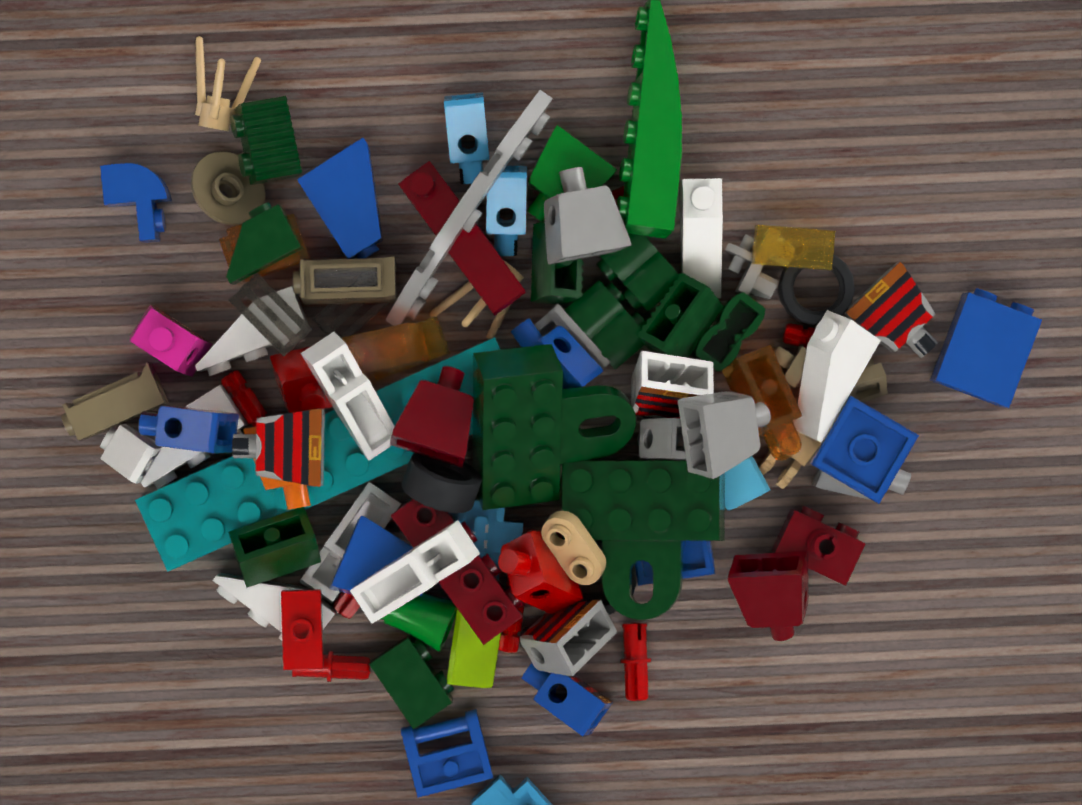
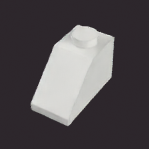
M120 424L117 430L111 427L100 445L105 451L100 459L125 478L137 484L142 482L162 447L156 446L153 439L146 435H140L139 431L127 424Z

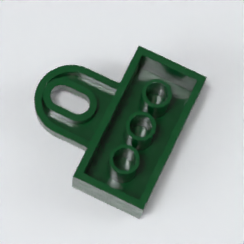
M552 344L473 353L472 467L482 477L477 493L482 510L559 500L560 464L610 456L623 448L631 439L636 427V415L627 396L620 390L606 385L563 389V369ZM616 416L615 421L608 426L587 429L579 428L580 424L589 418Z
M578 461L562 463V511H568L576 515L594 541H602V552L606 558V568L602 573L603 590L608 602L617 612L636 620L653 619L663 615L673 607L681 593L683 582V541H725V473L714 479L688 472L687 461ZM642 560L648 562L653 568V596L645 604L638 603L632 596V568L638 561Z

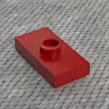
M322 589L282 590L283 670L323 669Z

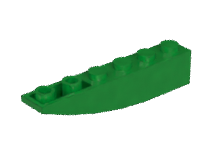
M648 0L643 7L638 8L635 20V30H639L641 33L639 45H634L631 58V67L637 68L636 80L630 83L627 96V105L633 106L632 119L626 121L623 134V142L629 144L628 157L622 159L619 172V180L625 182L624 195L618 197L616 205L628 234L666 239L674 231L682 158V111L677 67L661 1Z

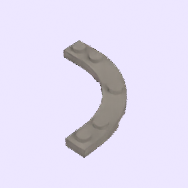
M539 90L496 148L494 155L482 173L480 172L434 239L429 247L430 250L413 272L388 314L387 322L399 328L407 316L414 320L426 303V299L438 283V280L433 275L462 230L464 229L469 233L482 215V212L477 210L478 206L511 159L514 157L520 161L532 143V140L528 138L530 133L532 132L538 136L550 119V116L545 111L553 98Z

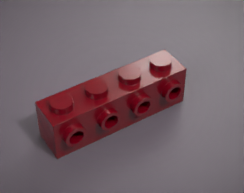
M414 499L391 514V517L413 547H416L455 522L450 512L433 509ZM463 521L461 525L472 542L475 543L478 541L477 537L467 523ZM488 553L482 557L479 554L469 564L439 581V584L483 645L521 619L523 616L519 608L524 605L522 601L514 597L510 586L504 589L496 576L501 571Z

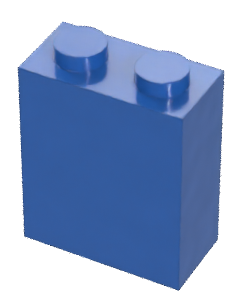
M976 288L974 294L970 292L962 293L930 381L996 406L1009 408L1042 319L1032 316L1034 309L1015 302H1012L1011 306L1007 307L996 302L997 295Z

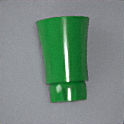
M423 592L422 596L415 597L382 617L381 620H384V624L397 628L440 652L454 624L457 607L451 599Z

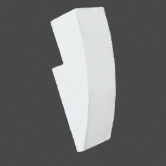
M332 332L303 351L301 355L368 461L392 446L390 445V440L395 426L371 382L359 368L347 344L335 332Z
M368 482L320 551L321 563L310 566L301 578L300 583L309 589H322V598L332 604L340 592L330 589V585L360 516H364L380 527L385 528L392 518L391 514L398 510L401 503Z
M457 520L353 587L350 592L371 624L432 588L442 579L469 564L480 552L459 520Z

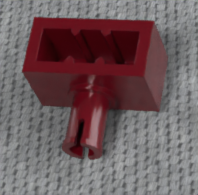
M803 506L800 512L790 509L771 551L774 553L807 551L808 569L846 586L866 544L857 539L860 532L838 522L835 529L821 523L824 515L806 506Z

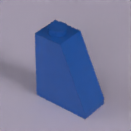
M361 138L297 179L347 259H355L356 257L357 259H367L379 251L376 244L383 241L370 147L365 139Z

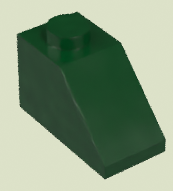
M267 202L249 212L251 219L242 224L226 275L230 284L235 285L304 249L285 211L279 204L272 207L270 202Z

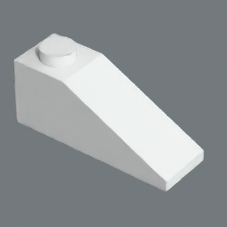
M722 178L682 179L679 183L681 274L684 273L711 288V291L714 292L713 294L717 298H721Z
M826 311L807 344L794 430L816 441L823 442L881 340L853 320L831 311Z

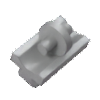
M771 227L766 229L754 254L750 253V250L756 239L745 234L739 247L728 243L725 251L734 256L728 268L730 271L739 274L744 262L749 263L735 292H744L747 295L752 294L767 300L771 299L779 281L762 273L761 270L767 259L786 267L795 251L792 245L778 237L779 231Z

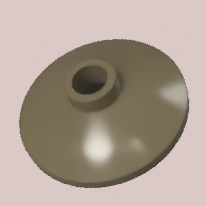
M221 151L208 154L197 163L191 176L192 193L198 206L210 218L227 225H242L243 222L251 219L249 215L251 210L265 203L264 183L250 185L249 176L243 177L241 174L238 160L239 155ZM220 190H223L227 194V197H225L220 192Z

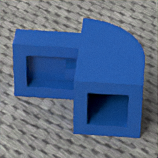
M138 164L101 165L104 205L108 207L136 205L139 241L144 243L160 242V232L166 231L163 208L157 209V203L172 201L166 183L156 173Z

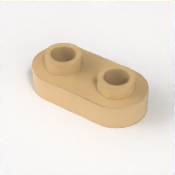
M557 511L550 515L542 527V539L571 580L581 585L595 583L606 568L605 555L576 515L568 511ZM556 532L561 533L565 539L559 538ZM578 564L585 566L587 570L582 569Z

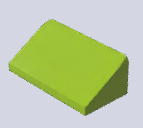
M458 609L448 666L447 684L492 688L501 633L483 645Z

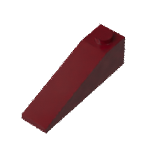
M430 161L398 183L409 201L435 236H437L460 202ZM477 224L469 233L464 229L462 230L448 253L495 316L527 292Z

